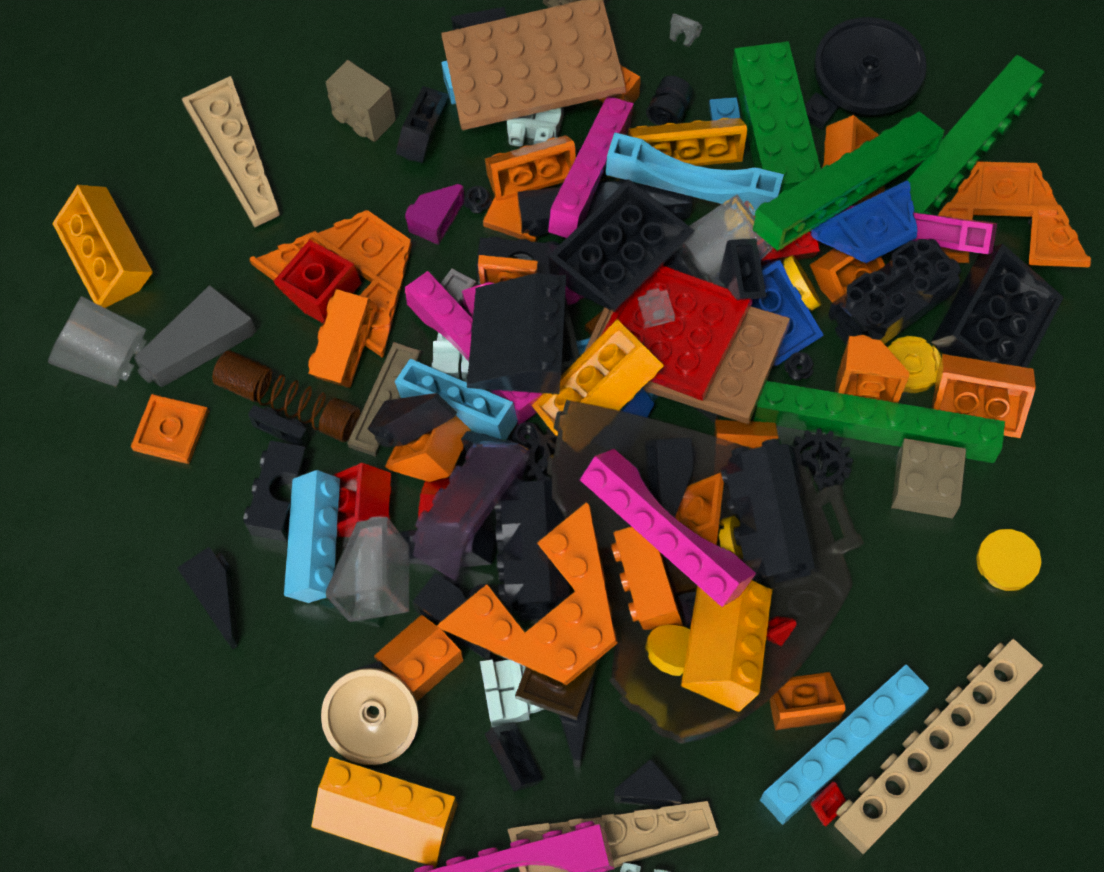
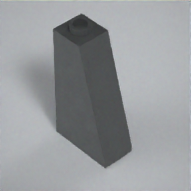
M209 285L134 357L139 366L137 372L148 383L154 381L160 387H163L253 336L256 333V329L252 319Z

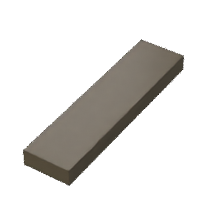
M393 342L348 441L349 448L377 456L381 445L367 428L384 401L401 398L394 381L409 359L419 362L422 356L420 350Z

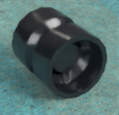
M676 76L663 77L646 109L648 119L657 126L667 123L680 124L685 109L689 106L694 95L692 87L682 78Z

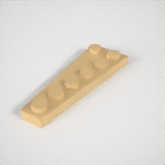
M231 76L182 98L186 110L253 226L257 227L279 216L273 193Z
M708 801L662 807L655 810H638L633 813L609 814L597 818H580L569 820L568 822L544 823L508 829L511 843L522 839H530V843L543 840L542 835L547 832L562 830V833L565 834L575 831L574 826L577 824L594 821L595 825L600 824L606 830L614 868L622 866L623 863L639 861L718 835ZM529 865L519 867L520 872H569L551 866Z

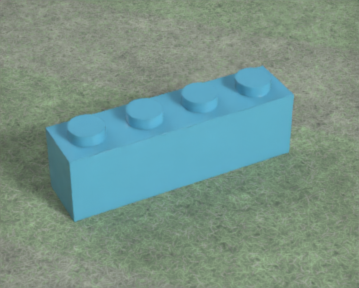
M409 359L394 381L401 398L438 393L457 411L456 416L471 431L478 434H486L490 437L506 440L518 422L512 401L483 389L467 388V382L413 359Z
M319 470L292 480L284 596L306 603L333 596L340 478Z

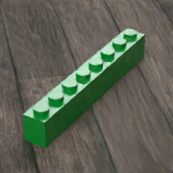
M1016 55L942 139L938 152L926 158L907 179L911 187L910 195L915 213L931 214L935 207L940 209L949 196L947 193L951 189L957 190L965 178V172L967 170L971 172L977 162L980 161L981 157L979 156L983 151L988 153L997 141L995 137L999 133L1002 135L1006 133L1012 124L1011 119L1014 115L1019 117L1028 105L1027 100L1030 97L1036 98L1043 88L1044 84L1040 82L1045 71L1019 55Z
M920 111L909 118L902 119L899 124L891 129H885L871 141H865L858 149L851 153H845L838 161L831 165H825L818 173L804 178L793 188L782 191L778 197L770 202L762 203L755 212L752 230L777 251L938 152L945 130Z
M766 381L756 405L754 422L776 423V426L808 430L810 432H816L817 429H821L822 434H828L829 431H832L833 436L901 447L905 438L965 448V458L990 463L995 462L1002 450L1005 421L771 381Z

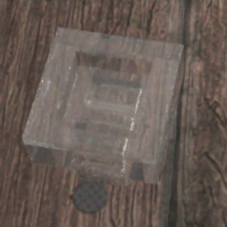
M674 13L670 21V39L676 42L677 36L685 31L686 39L684 45L689 47L695 38L699 37L703 26L699 22Z
M659 288L648 290L646 295L638 297V304L646 328L675 321V314L667 290L659 291Z

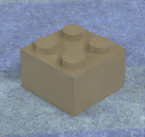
M349 60L326 81L333 116L339 122L347 123L353 127L359 136H366L375 142L396 121L390 88Z
M904 438L897 457L891 508L953 519L961 503L966 449Z

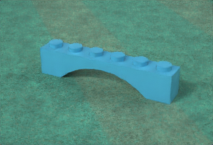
M614 133L606 163V175L624 180L629 179L632 182L756 212L762 203H768L779 196L784 176L781 173L756 167L743 170H720L695 166L664 154L643 139Z
M907 665L902 667L764 791L760 801L782 825L785 824L862 750L916 705L927 693L929 687Z

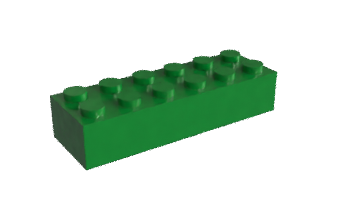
M787 41L734 48L732 71L744 123L747 125V136L754 166L784 174L780 194L782 191L789 190L798 185L804 178L811 177L821 170L790 44Z

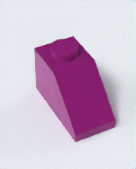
M456 184L420 195L415 204H411L405 214L409 232L439 245L464 204L463 186Z

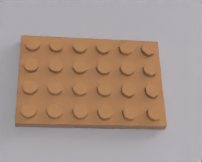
M603 0L576 1L441 33L462 130L626 93Z
M750 307L703 401L648 381L643 386V389L658 396L749 424L790 325V318ZM604 308L585 351L601 336L613 311Z

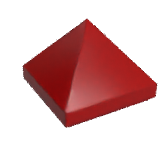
M780 616L768 620L766 640L782 647L796 627V620Z
M831 782L813 797L810 805L822 825L826 827L837 816L836 812L846 802V799L837 784Z

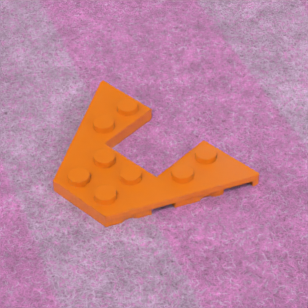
M977 162L971 170V175L958 187L957 194L951 202L946 203L938 216L973 220V215L1032 217L1029 265L1090 267V256L1086 255L1078 240L1076 231L1071 228L1063 208L1056 202L1052 189L1048 182L1043 179L1042 171L1037 163ZM941 247V250L949 258L956 260L958 263H969L970 252Z
M366 210L354 215L351 219H343L334 223L332 228L319 233L316 231L297 238L291 244L284 243L279 245L278 250L258 258L252 256L249 259L251 265L272 280H275L308 240H311L354 263L357 273L371 282L359 296L369 298L377 304L365 346L380 357L384 356L412 247L411 239Z
M586 502L537 542L575 590L574 593L525 632L491 587L486 584L437 625L438 628L565 685L573 681L618 643L605 586L602 560L598 550V540L595 535L591 515L592 510L589 504Z

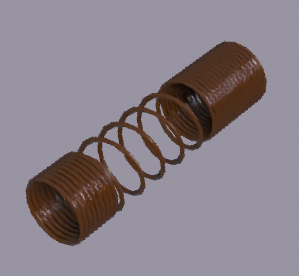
M232 350L224 352L219 357L212 374L214 385L250 401L258 402L261 406L271 403V408L275 411L284 410L287 418H293L298 415L300 422L303 424L312 422L314 430H320V433L328 435L333 439L341 442L349 440L360 417L359 407L335 397L329 401L323 410L319 421V428L314 425V418L324 404L325 392H322L317 398L312 411V417L304 422L301 420L300 412L305 408L311 397L312 386L305 389L300 399L298 412L291 416L287 413V406L293 400L298 390V380H295L289 387L284 406L281 409H275L273 401L283 388L285 374H281L276 380L271 393V400L267 403H261L260 400L267 392L271 383L272 369ZM283 377L282 383H281V385H280V388L278 389L277 393L274 395L275 389H276V387H277V385H278V382H279L280 379ZM296 383L295 390L288 401L289 394ZM309 390L308 397L302 406L304 397ZM323 396L322 401H321V404H320V406L318 407V409H317V411H316L317 405H318V403H319L321 397Z

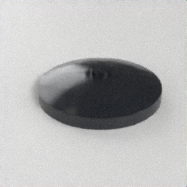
M862 17L844 21L825 34L816 51L814 73L823 93L838 106L854 113L880 115L899 110L916 97L922 87L927 64L920 43L908 30L885 19Z

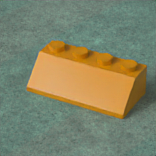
M721 118L712 121L696 120L691 123H667L660 126H638L628 129V136L643 139L664 154L695 166L743 161L747 125L741 118Z
M77 185L52 224L97 309H104L139 292L153 271L107 187Z
M617 319L561 375L559 394L543 393L531 406L551 431L577 453L590 442L592 437L605 424L612 420L613 416L627 402L634 398L635 394L648 381L656 376L657 372L664 365Z
M751 580L738 598L721 607L697 585L681 682L682 687L737 712L741 711L759 694L772 589Z
M330 757L318 788L311 827L418 863L433 865L434 868H437L458 803L454 796Z

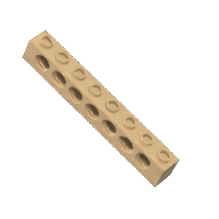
M1012 639L1006 646L1000 642L988 655L992 661L985 668L979 664L967 676V679L970 681L969 685L964 690L958 686L945 699L949 705L942 712L936 708L924 721L928 727L921 734L915 730L904 741L902 745L906 750L899 757L893 753L880 766L885 772L877 780L872 776L869 777L858 789L862 795L857 801L853 803L848 799L836 812L840 818L834 826L862 854L882 836L1043 666L1017 641ZM994 670L1004 672L1008 682L998 680L994 675ZM973 692L982 693L986 697L987 704H980L975 701ZM951 714L961 715L966 725L963 727L957 726L952 721ZM930 736L941 738L944 743V749L933 747L930 743ZM914 758L920 761L923 767L922 772L911 770L908 766V759ZM887 781L896 782L900 786L901 794H890L886 789L885 783ZM863 805H874L878 809L879 817L876 819L867 817L863 811Z

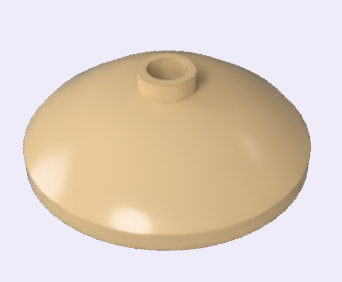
M363 668L345 674L332 685L323 701L321 722L327 740L340 755L355 763L378 765L394 760L410 746L418 729L419 710L412 691L399 677L385 670ZM376 706L379 709V714H371L369 707Z

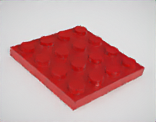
M661 266L616 312H613L602 334L618 319L664 365L657 372L656 376L650 380L651 382L703 401L752 305V299L737 300L727 288Z

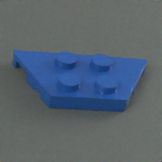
M907 180L828 219L812 229L811 236L864 263H868L916 239L918 230L916 219L914 218L913 201H911L909 181Z

